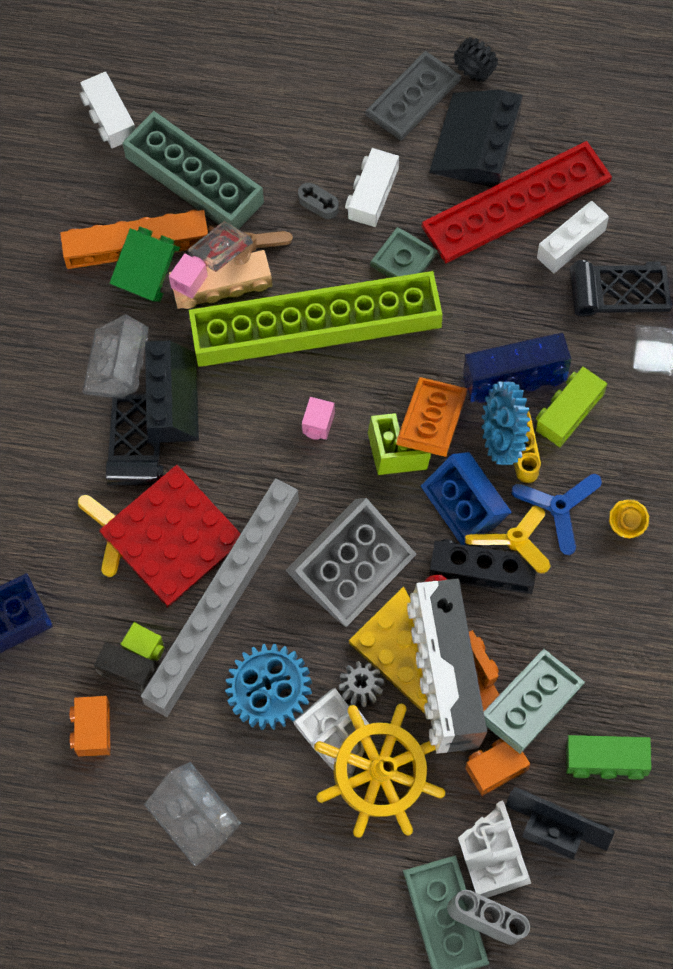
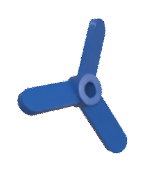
M591 474L563 495L556 496L522 484H515L512 487L511 494L517 499L550 511L552 516H554L560 550L565 555H571L576 550L570 509L601 486L602 480L599 475ZM561 504L564 506V508L559 509L556 507V505Z

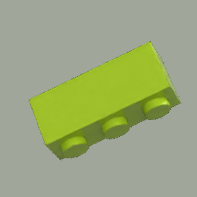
M584 367L578 373L573 372L566 381L567 386L563 391L558 390L551 399L552 404L548 409L543 408L536 417L538 421L536 431L560 448L606 391L607 383Z

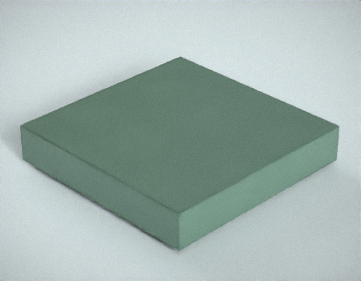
M397 227L371 260L370 266L389 278L423 273L437 256V250Z

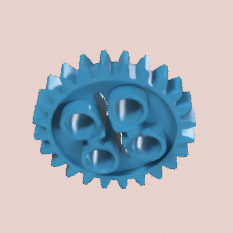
M498 382V384H494L493 389H489L490 396H486L487 405H483L485 415H482V419L485 421L481 426L484 429L482 437L487 440L485 448H489L488 456H492V461H496V464L513 465V463H517L518 458H522V451H526L524 442L529 441L526 436V432L530 431V428L527 427V423L530 421V418L527 417L529 407H525L527 398H522L524 391L519 390V385H515V382Z
M263 644L261 652L252 647L253 655L249 656L243 652L245 660L243 662L235 660L238 668L237 670L229 669L233 678L226 679V683L231 688L226 689L225 692L227 696H232L227 701L230 706H235L232 709L235 715L241 713L240 719L242 722L249 719L251 727H254L259 722L261 730H264L266 724L269 723L272 729L275 730L276 722L280 721L281 725L285 727L286 718L294 721L293 713L295 711L300 714L303 713L300 704H309L308 699L304 695L312 694L311 689L307 687V685L312 684V680L310 677H305L310 672L308 667H303L305 663L302 658L296 660L297 654L295 651L288 655L286 646L279 652L276 644H273L271 650H268L266 645ZM282 666V670L278 674L270 673L273 667ZM249 677H258L255 683L246 684V680ZM268 683H271L270 690H267L266 687ZM284 689L292 690L288 697H280V693ZM258 700H267V703L264 707H255V704Z

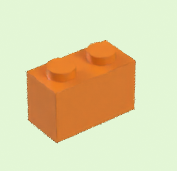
M107 696L74 698V706L70 707V721L74 723V732L70 733L71 749L75 750L78 757L110 755V702Z
M500 738L491 745L493 748L483 753L482 750H479L468 757L469 761L466 763L465 769L481 796L529 770L530 762L524 752L519 754Z

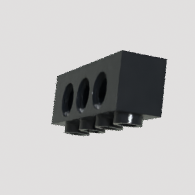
M443 539L434 542L429 577L442 575L447 580L459 579V583L532 594L536 570L519 552L511 553L499 547L486 549L481 548L480 545H460L452 540ZM459 557L465 562L461 565H456L451 560ZM485 561L490 564V567L482 569L477 564ZM510 565L516 571L514 573H507L503 567Z

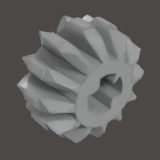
M359 661L356 662L355 670L348 665L346 667L348 674H340L342 683L339 684V690L345 691L342 698L344 700L352 698L351 705H356L358 701H361L362 707H366L367 699L373 704L376 703L375 695H382L383 690L380 686L384 684L383 678H377L380 675L379 669L371 671V663H367L365 668H361ZM361 681V683H363V681H365L366 687L361 688L360 685L359 688H357L356 682Z

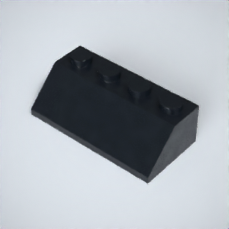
M170 340L145 341L148 443L199 441L196 353Z

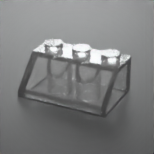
M125 314L96 329L82 393L122 398L135 392L139 386V375L143 365L145 341H148L149 327Z
M636 324L633 368L643 373H651L653 370L662 371L665 375L673 376V328Z
M191 762L171 770L144 804L194 867L224 844L242 824Z

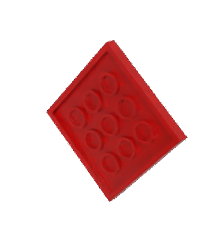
M178 465L173 467L99 530V533L167 608L223 561L241 535Z

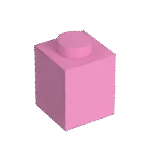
M184 254L169 275L171 288L192 299L208 277L206 264L196 256L191 257Z
M310 397L302 421L303 434H306L311 439L318 440L322 438L327 440L335 415V405L333 402Z

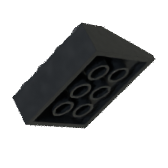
M504 90L453 93L429 173L488 187L500 184L521 112L523 95Z

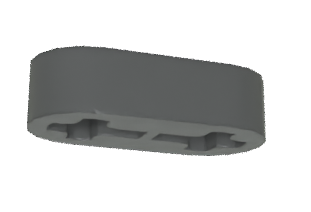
M305 183L299 187L298 200L302 206L325 219H332L337 216L339 202L335 196L313 183ZM310 192L313 193V197H312V196H308L307 198H305V196H304V193H305V194H310ZM332 204V208L324 209V205L329 206Z

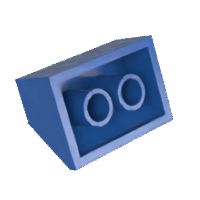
M470 452L452 454L421 485V488L461 545H466V535L486 534L496 528L512 513Z

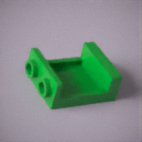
M140 226L138 230L130 228L109 284L151 301L161 302L164 294L160 292L174 252H179L180 247L174 245L175 240L163 235H161L160 239L153 237V231Z

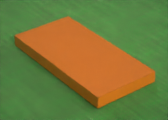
M419 377L396 445L447 457L468 389Z

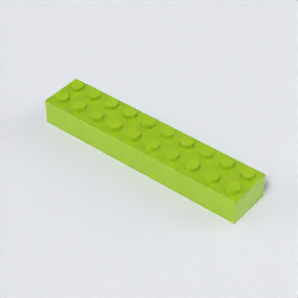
M433 271L189 310L198 367L442 328V310Z

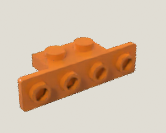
M472 630L469 632L483 711H485L499 696L494 686L499 676V671L496 663L492 659L489 660L485 653L486 649L482 639L476 637Z

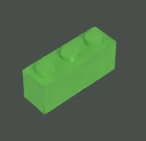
M568 735L566 741V774H573L575 778H588L590 774L600 775L604 779L617 778V775H628V779L639 780L644 779V776H648L651 771L650 737Z

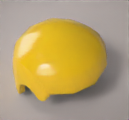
M623 500L617 502L611 509L609 523L612 530L618 536L628 539L642 535L649 526V514L645 506L638 501Z

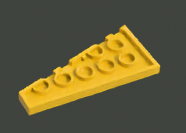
M403 587L349 640V644L376 669H379L384 677L425 714L424 706L428 702L426 694H422L420 687V678H423L422 668L418 669L416 664V653L419 652L418 645L412 641L411 629L414 627L413 619H409L407 604L411 600Z

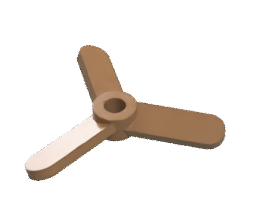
M208 226V230L222 236L226 232L247 245L236 250L234 256L235 265L247 263L252 251H255L256 248L289 245L293 238L286 231L262 234L244 232L238 235L218 226Z

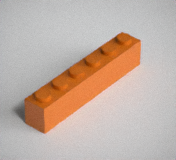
M190 210L186 213L165 214L155 218L144 217L136 221H119L110 225H94L91 228L70 229L60 232L67 269L117 262L129 229L138 230L139 226L153 231L152 236L160 239L161 235L174 239V245L180 247L179 252L210 247L204 210Z

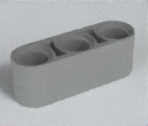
M471 890L460 891L448 902L447 910L451 918L505 944L512 945L526 937L530 931V923L524 915ZM459 900H463L467 904L468 911L460 908ZM484 911L491 914L493 923L486 921ZM510 923L517 927L518 935L511 932L509 928Z

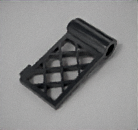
M578 260L570 267L574 313L577 316L587 317L596 313L670 312L672 309L666 265H661V262H646L645 265L594 266L587 260ZM626 273H632L639 280L632 285L623 276ZM650 273H660L661 281L657 285L647 278ZM600 274H609L615 280L608 286L601 280ZM617 282L628 289L623 296L612 289ZM641 282H644L652 289L647 296L636 288ZM607 292L618 300L614 305H604L603 297ZM632 292L642 301L638 305H632L625 298ZM656 292L664 299V304H655L649 298Z
M113 394L109 454L106 464V481L108 486L153 485L164 476V465L159 464L161 443H149L154 448V455H142L139 452L148 443V436L140 430L147 424L146 411L141 408L146 404V394ZM118 402H129L133 407L123 414L118 410ZM138 410L145 418L135 425L128 418ZM125 421L131 429L122 436L116 431V428ZM137 432L143 440L133 447L127 439ZM121 444L126 445L130 449L124 456H115V449Z

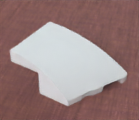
M336 688L328 691L292 721L313 748L314 744L318 741L339 748L345 738L355 731V727L347 712L349 706ZM359 711V713H360V715H361V717H362V719H363V721H364V724H365V725H368L369 723L367 722V720L364 718V716H363V715L361 714V712ZM361 740L353 747L350 753L360 757L363 756L364 747ZM317 752L334 771L335 758ZM347 763V776L349 779L353 777L356 766Z
M503 800L499 801L496 804V808L485 818L481 817L475 822L473 828L467 829L458 837L475 892L486 898L531 884Z

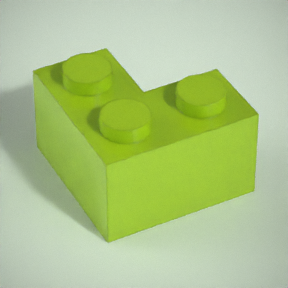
M396 413L371 416L368 437L377 474L384 475L427 470L431 453L396 445L400 432Z

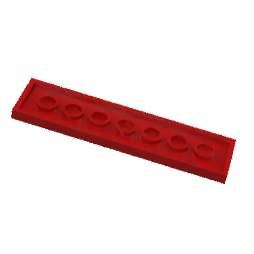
M585 141L423 221L422 229L445 264L611 182L612 176L590 144Z

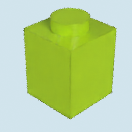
M135 622L120 644L124 653L149 666L152 665L154 660L158 661L165 649L160 635Z

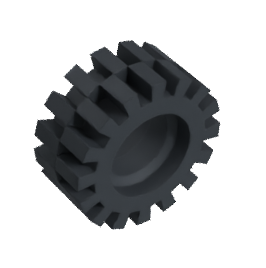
M472 37L466 38L453 56L455 65H459L458 69L460 71L463 70V74L465 76L469 75L470 79L474 80L475 78L477 82H484L489 78L498 66V58L495 57V52L490 51L492 49L490 46L486 47L485 42L481 41L479 43V39L475 38L473 40Z

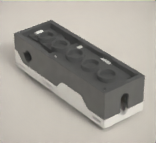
M433 575L426 578L424 582L416 584L414 593L410 594L411 602L407 604L408 617L413 619L414 627L411 629L412 641L417 643L419 651L416 653V664L418 669L422 668L423 678H420L421 692L426 694L428 702L424 706L426 719H431L432 729H429L430 743L435 745L436 754L479 749L487 734V727L459 579L447 580L442 575Z

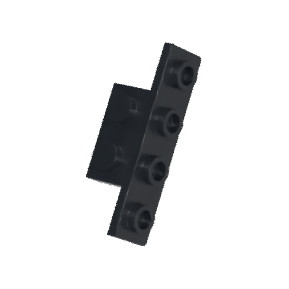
M517 787L512 788L505 805L530 817L522 835L523 838L570 859H574L581 840L607 851L615 834L614 830L603 824L596 823L578 813L571 812L553 802L544 800Z

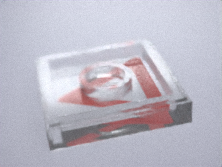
M223 221L190 247L188 252L191 257L196 256L202 259L208 268L217 272L250 246L253 241L249 235Z

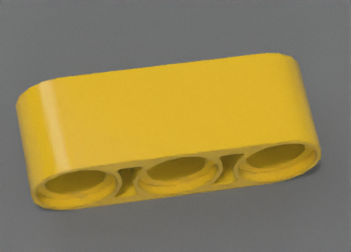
M528 411L527 417L530 418V421L527 423V427L530 428V431L526 432L529 441L525 443L529 447H526V451H522V458H518V462L514 463L517 478L524 483L534 482L538 478L541 466L532 420ZM530 465L534 470L527 471L523 469V466Z

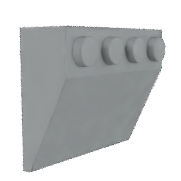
M367 498L355 499L286 571L305 592L344 627H347L417 554Z

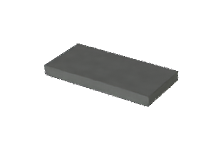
M424 51L365 111V115L402 141L459 83L461 75L427 51Z

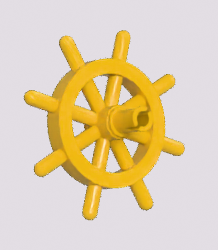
M404 704L396 706L390 724L372 723L368 725L364 724L358 708L355 705H350L347 708V712L355 727V731L345 738L339 748L321 741L314 744V749L317 752L335 758L334 779L336 784L319 792L316 799L318 802L323 803L341 795L348 805L358 811L359 815L353 830V834L357 838L363 836L370 816L387 817L395 815L402 832L409 836L413 833V828L405 810L418 799L421 792L440 799L445 796L443 788L426 782L427 765L425 755L436 750L435 745H431L430 741L419 745L410 733L401 728L406 713V706ZM372 735L386 736L380 755L370 737ZM360 740L369 760L350 753ZM397 740L407 751L391 758L390 756ZM412 761L413 777L397 771L398 767ZM347 763L366 771L348 779ZM391 780L410 787L401 799H399ZM370 781L363 800L355 793L353 788ZM380 785L390 803L389 805L374 804Z

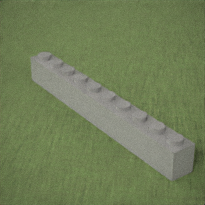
M275 478L142 693L141 698L144 705L168 717L299 502L297 489Z

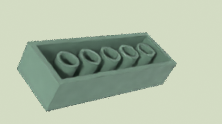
M155 111L122 142L125 157L197 210H204L207 217L225 230L236 233L264 203L263 188Z

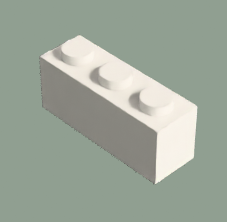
M103 72L80 82L82 92L79 94L84 106L89 105L91 109L89 114L93 123H98L101 127L98 128L102 140L104 142L108 141L111 148L121 145L135 130V125L106 72Z
M372 148L369 157H364L361 166L362 174L361 176H356L353 186L355 191L353 196L349 195L346 201L345 209H348V219L376 227L399 169L398 155Z
M590 201L539 243L537 259L554 274L606 231L609 216L593 201Z

